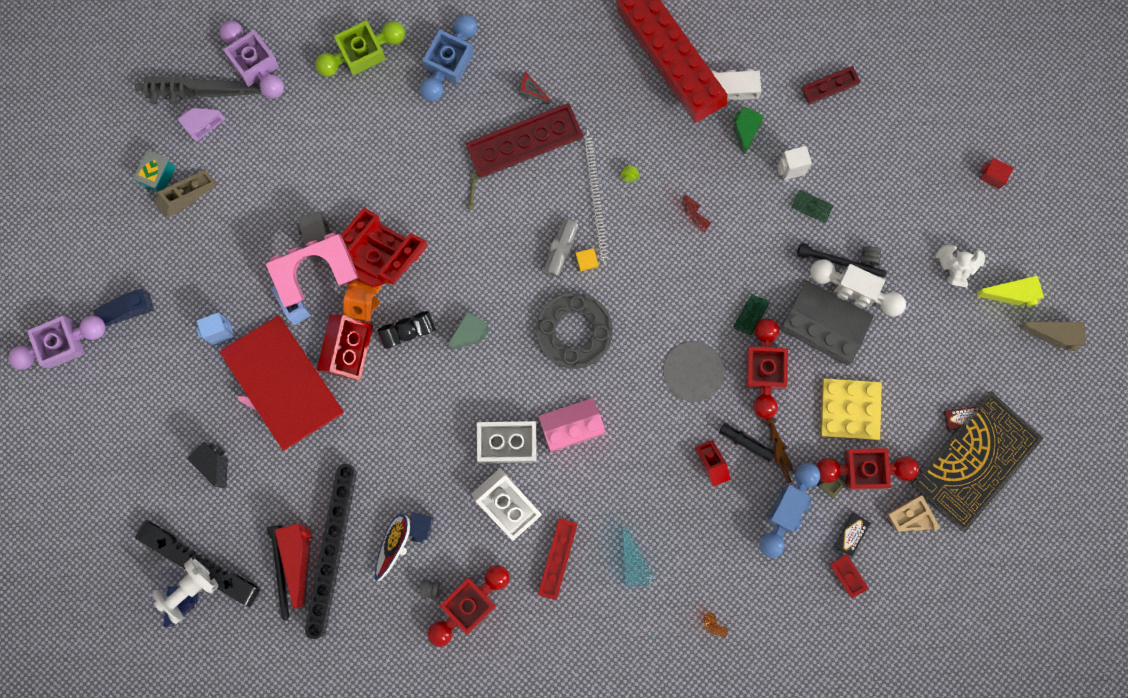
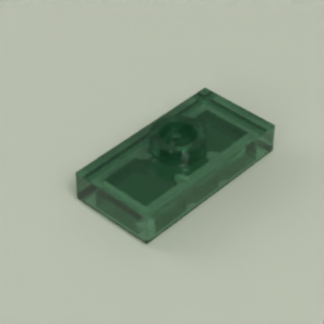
M799 190L791 208L826 223L834 205Z

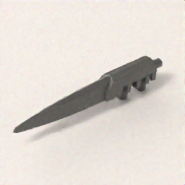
M145 77L144 83H135V90L143 91L146 99H150L151 104H157L158 96H162L163 99H167V96H169V103L176 104L177 96L186 99V94L190 98L261 94L259 84H252L248 87L243 82L190 79L189 77Z

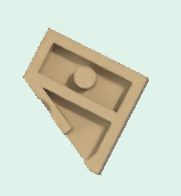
M922 495L914 497L887 513L894 529L898 532L940 529Z

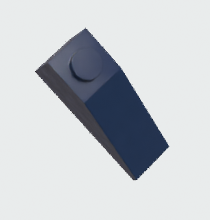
M141 288L123 294L94 310L95 316L100 317L104 321L106 327L155 310L150 293Z

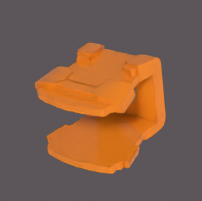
M356 279L347 283V288L349 289L344 295V316L370 322L372 312L380 304L378 297H375L374 294H378L382 287L380 285L373 288Z

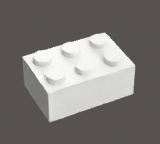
M536 421L477 422V462H537Z

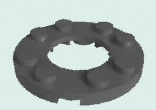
M573 292L559 295L548 302L538 317L536 328L537 340L545 356L553 363L569 369L585 368L600 360L610 346L613 333L611 317L603 304L590 295ZM569 313H579L586 316L593 326L591 341L580 349H570L563 346L556 336L558 321Z

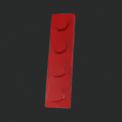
M559 518L539 588V596L557 600L578 523Z

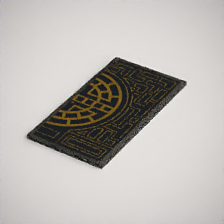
M989 391L910 485L958 527L961 532L965 533L1044 438L997 397L994 392Z

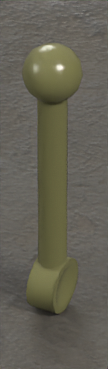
M475 172L471 174L472 185L470 200L467 204L468 210L474 209L473 198L475 183L478 179V174Z

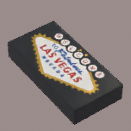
M852 513L834 548L852 557L871 523Z

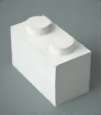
M807 146L783 153L777 169L779 175H782L784 180L803 176L807 173L812 164Z

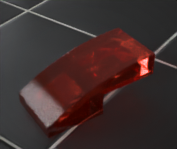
M685 195L682 200L684 210L692 222L701 231L706 233L711 222L698 213L700 205Z

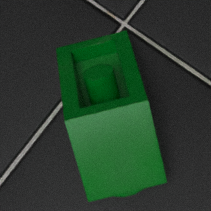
M743 107L741 112L737 111L733 119L736 122L734 126L736 137L742 153L745 154L764 118L763 115L746 107Z

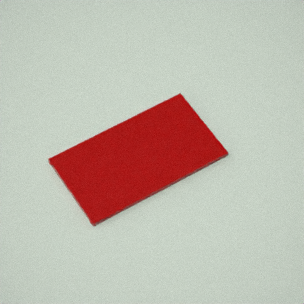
M280 315L219 351L282 451L287 450L344 413Z

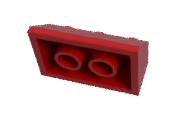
M329 315L317 371L360 381L373 325L344 315Z

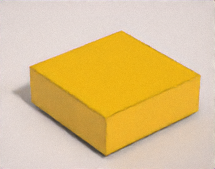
M594 248L576 252L580 272L599 267Z

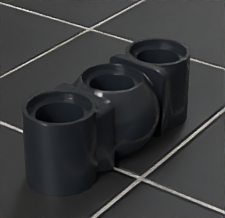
M423 311L413 315L412 319L404 318L396 322V324L384 325L377 329V333L383 348L388 349L401 344V341L413 340L417 335L421 337L430 334L436 328L430 312Z

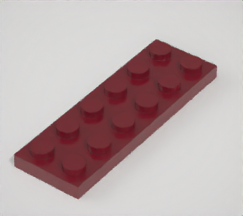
M567 103L465 144L479 178H483L582 139L583 134L570 104Z

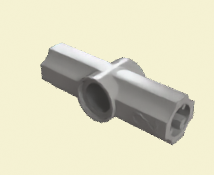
M569 219L563 220L558 235L554 238L550 247V255L543 272L553 277H559L564 262L570 255L573 246L572 242L579 224Z

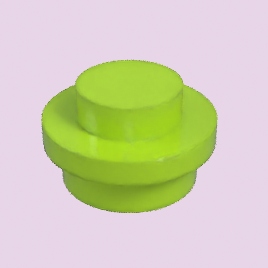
M626 166L621 171L620 176L626 182H634L639 178V172L634 166Z

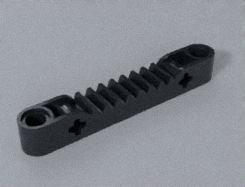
M148 520L144 521L135 536L138 541L184 569V564L190 558L197 560L210 572V580L214 578L217 581L218 590L247 607L252 606L261 591L258 586L240 575L221 571L222 567H215V563L208 562L209 559L202 558V555L195 554L196 551L182 546V543H179L173 534ZM163 540H166L167 547H164ZM228 580H233V587H229L230 584L228 583Z

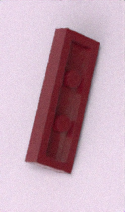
M850 66L802 86L801 90L808 105L857 86L861 81L854 67Z

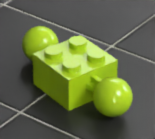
M366 20L334 35L341 52L335 55L331 53L320 54L316 58L315 68L320 75L330 77L336 74L339 65L346 62L354 76L385 61L386 58L380 45L384 43L391 45L401 43L405 38V29L401 23L389 21L383 26L381 33L374 35Z

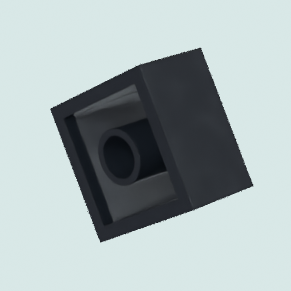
M203 442L187 459L213 486L220 488L227 486L228 458L224 455L225 450L213 442L211 444Z

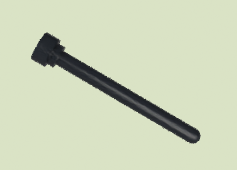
M803 242L798 247L797 257L803 259L810 256L821 260H828L831 263L845 267L852 264L880 277H885L887 274L885 270L813 250L809 244Z
M282 525L266 527L267 535L272 539L281 618L286 621L289 619L284 569L275 530L282 528Z

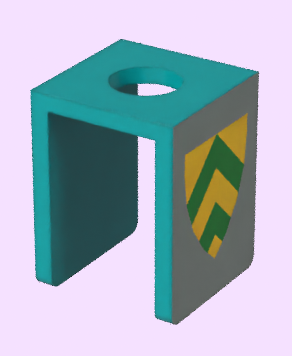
M147 150L133 180L140 186L157 193L167 187L176 166L169 163L170 160L167 157Z

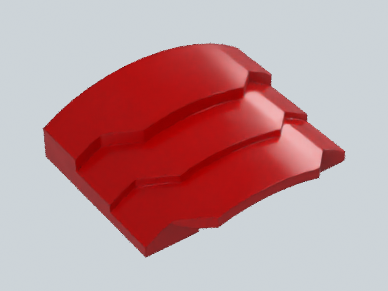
M364 207L341 234L359 276L356 280L373 288L386 283L394 285L400 276L407 271L414 261L418 260L427 248L426 240L411 232L407 238L380 224L379 215Z

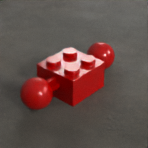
M765 318L760 320L755 326V335L761 341V347L749 346L746 350L745 388L760 389V396L755 399L753 410L759 418L770 419L778 411V403L772 397V389L784 390L787 387L788 348H773V341L779 335V326L774 320Z
M888 448L848 449L844 451L845 464H838L831 458L821 459L816 464L820 471V481L824 483H832L839 476H846V490L891 488L890 475H895L902 481H910L919 472L918 463L909 456H902L894 463H889Z
M502 565L491 566L486 571L485 582L480 587L468 577L440 605L449 617L444 622L437 621L431 624L427 631L429 642L436 647L446 646L450 643L453 636L452 630L457 625L468 635L497 607L488 595L493 590H502L509 584L510 574L508 570Z

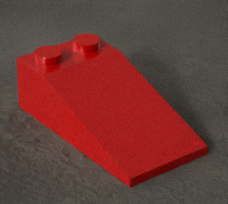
M294 524L275 530L293 609L305 607L311 546L310 539H312L309 527L307 528L305 524Z

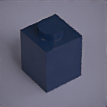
M413 512L408 535L412 537L411 541L423 543V540H429L434 517Z

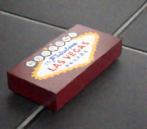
M984 405L944 411L947 430L965 428Z

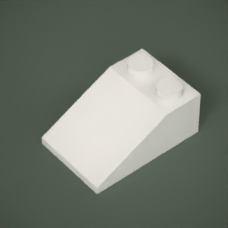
M501 468L471 493L476 503L512 541L542 515Z

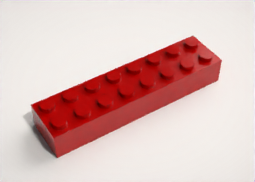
M617 0L618 14L694 123L727 105L728 94L661 0Z

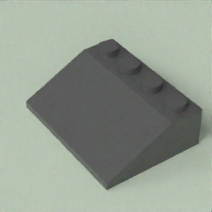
M806 280L780 330L848 366L853 362L874 316Z

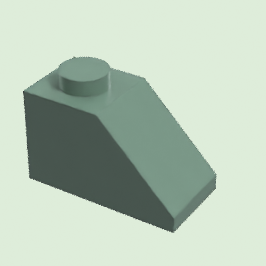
M467 312L450 340L449 348L454 350L477 344L481 339L484 340L489 333L487 329L488 324Z

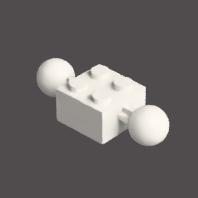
M824 259L816 261L811 267V277L815 282L819 284L835 283L836 286L833 293L837 294L836 296L842 300L848 299L853 301L854 305L859 308H869L876 302L881 305L882 311L891 317L901 315L906 308L905 298L897 292H890L888 294L880 292L885 283L884 279L852 264H849L841 274L835 271V267L830 261Z

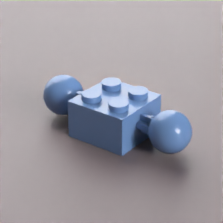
M464 14L455 20L454 36L440 29L422 60L425 70L434 73L432 77L424 79L420 85V94L425 100L436 101L441 98L443 94V79L458 85L474 55L473 45L464 41L474 36L477 31V22L472 16Z
M803 463L799 465L795 471L796 486H785L779 494L766 520L767 523L775 527L772 532L763 535L759 542L760 551L764 556L769 558L780 556L785 548L783 540L785 532H793L800 527L802 523L800 517L803 512L806 513L811 505L809 501L811 496L805 492L808 488L814 487L820 480V471L814 464Z

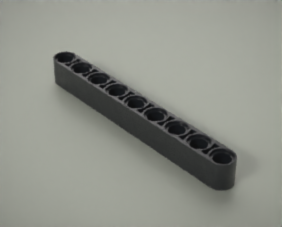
M349 464L340 465L335 475L305 626V634L310 639L323 637L327 630L357 477L356 469ZM346 468L351 470V475L348 478H344L342 475L343 470ZM345 487L347 489V495L341 498L339 496V490L340 488ZM341 506L343 508V515L337 517L335 509ZM333 526H338L340 532L334 537L331 534V529ZM330 545H333L336 549L333 556H329L327 553ZM326 565H330L332 568L329 576H326L323 572ZM323 584L328 588L325 596L319 592V588ZM318 604L322 605L324 608V612L321 616L318 615L315 611V608ZM314 624L320 627L318 635H314L311 631Z

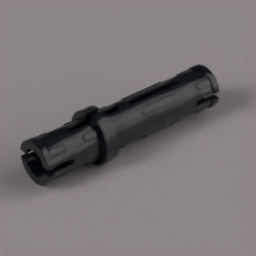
M725 422L719 430V434L732 440L735 445L743 446L768 462L772 460L774 456L773 450L744 434V431H739Z

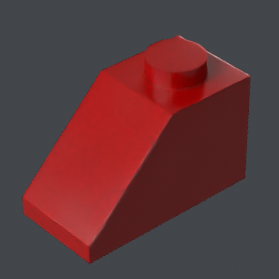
M713 440L695 447L706 476L713 487L731 480L727 463Z

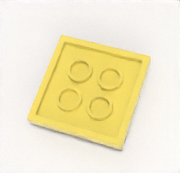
M823 379L820 437L879 441L882 382Z

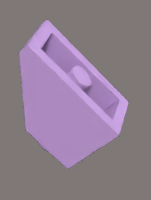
M192 108L183 112L177 120L197 142L222 123L225 118L219 110Z

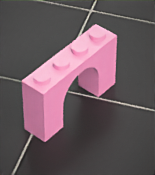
M333 232L324 236L325 240L317 242V240L306 243V248L300 250L299 247L289 250L286 256L281 257L280 254L270 258L271 262L266 263V266L284 307H289L305 300L296 274L300 262L308 256L318 255L324 258L330 264L338 285H343L359 278L342 235H336Z

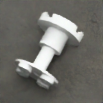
M192 558L184 564L189 574L179 582L180 587L169 597L159 590H154L152 594L156 600L154 602L155 607L159 611H165L169 614V619L175 624L183 620V615L177 605L188 595L193 597L202 588L209 593H213L218 588L217 581L214 578L210 580V572L195 559L192 560Z

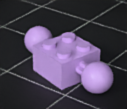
M224 22L220 27L219 33L221 39L225 43L230 44L223 49L230 64L248 87L260 80L261 93L270 99L278 98L284 91V84L280 77L270 74L279 68L275 56L255 30L243 36V28L238 22Z
M65 316L58 317L28 330L27 332L33 347L29 348L22 345L14 347L9 352L8 361L13 368L25 370L31 367L35 358H37L39 366L51 369L84 355L85 352L80 339L84 337L89 340L99 339L105 333V323L98 316H87L81 321L80 327L75 328L72 319Z

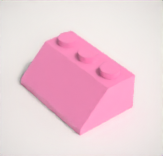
M593 398L538 416L550 453L605 435L606 433Z

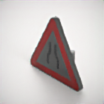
M524 72L519 86L521 96L525 99H528L530 96L550 103V98L531 76Z

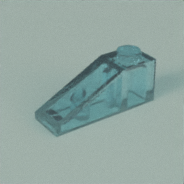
M623 526L625 587L650 586V581H653V570L649 569V565L628 527Z

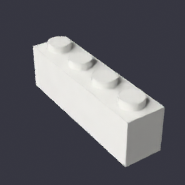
M753 69L741 72L728 70L721 73L711 71L728 94L727 100L759 99L761 94L760 71H754Z

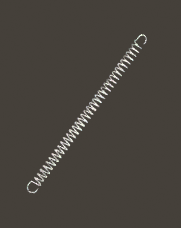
M592 154V155H587V159H588V160H593V159H595V158H590V159L588 158L589 156H594V154ZM600 198L593 200V203H594V204H596V203H601V202H594L595 200H600Z

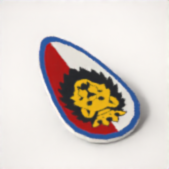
M399 514L395 516L387 528L375 567L374 577L377 581L382 580L399 555H405L407 552L404 545L410 532V521L406 515Z

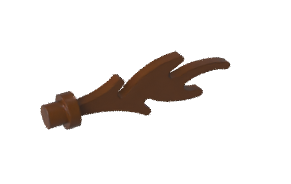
M773 417L766 419L764 422L766 426L769 425L770 441L775 440L773 447L775 463L781 464L786 482L791 483L787 468L790 472L793 471V467L784 451L787 447L775 428L774 423H776V419Z

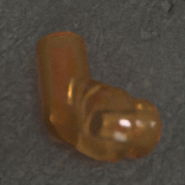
M708 612L704 615L703 622L707 631L726 638L728 628L718 625L715 614Z

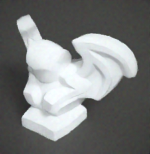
M955 245L941 247L935 258H939L943 270L949 269L950 276H948L947 282L951 285L967 288V278L970 274L974 275L979 267L984 265V252L976 250L975 257L973 258L974 254L958 251L957 257L953 255V252L957 249Z

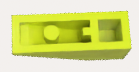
M1038 276L984 288L976 293L977 297L1018 306L1026 304L1027 307L1039 304L1038 301L1044 298Z

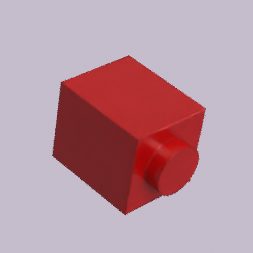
M993 157L989 162L983 164L980 170L982 172L980 180L1001 189L1007 183L1014 167Z

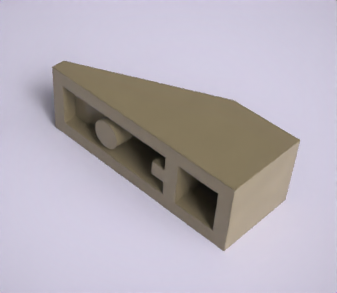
M203 170L157 192L155 205L168 218L184 210L216 186V182L206 170Z
M1025 322L1020 325L1021 330L1058 348H1066V351H1078L1080 347L1086 345L1085 322Z

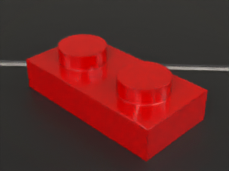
M848 554L830 563L851 599L869 589Z

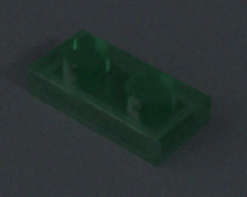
M751 294L733 327L751 336L756 324L761 320L770 303L766 299Z

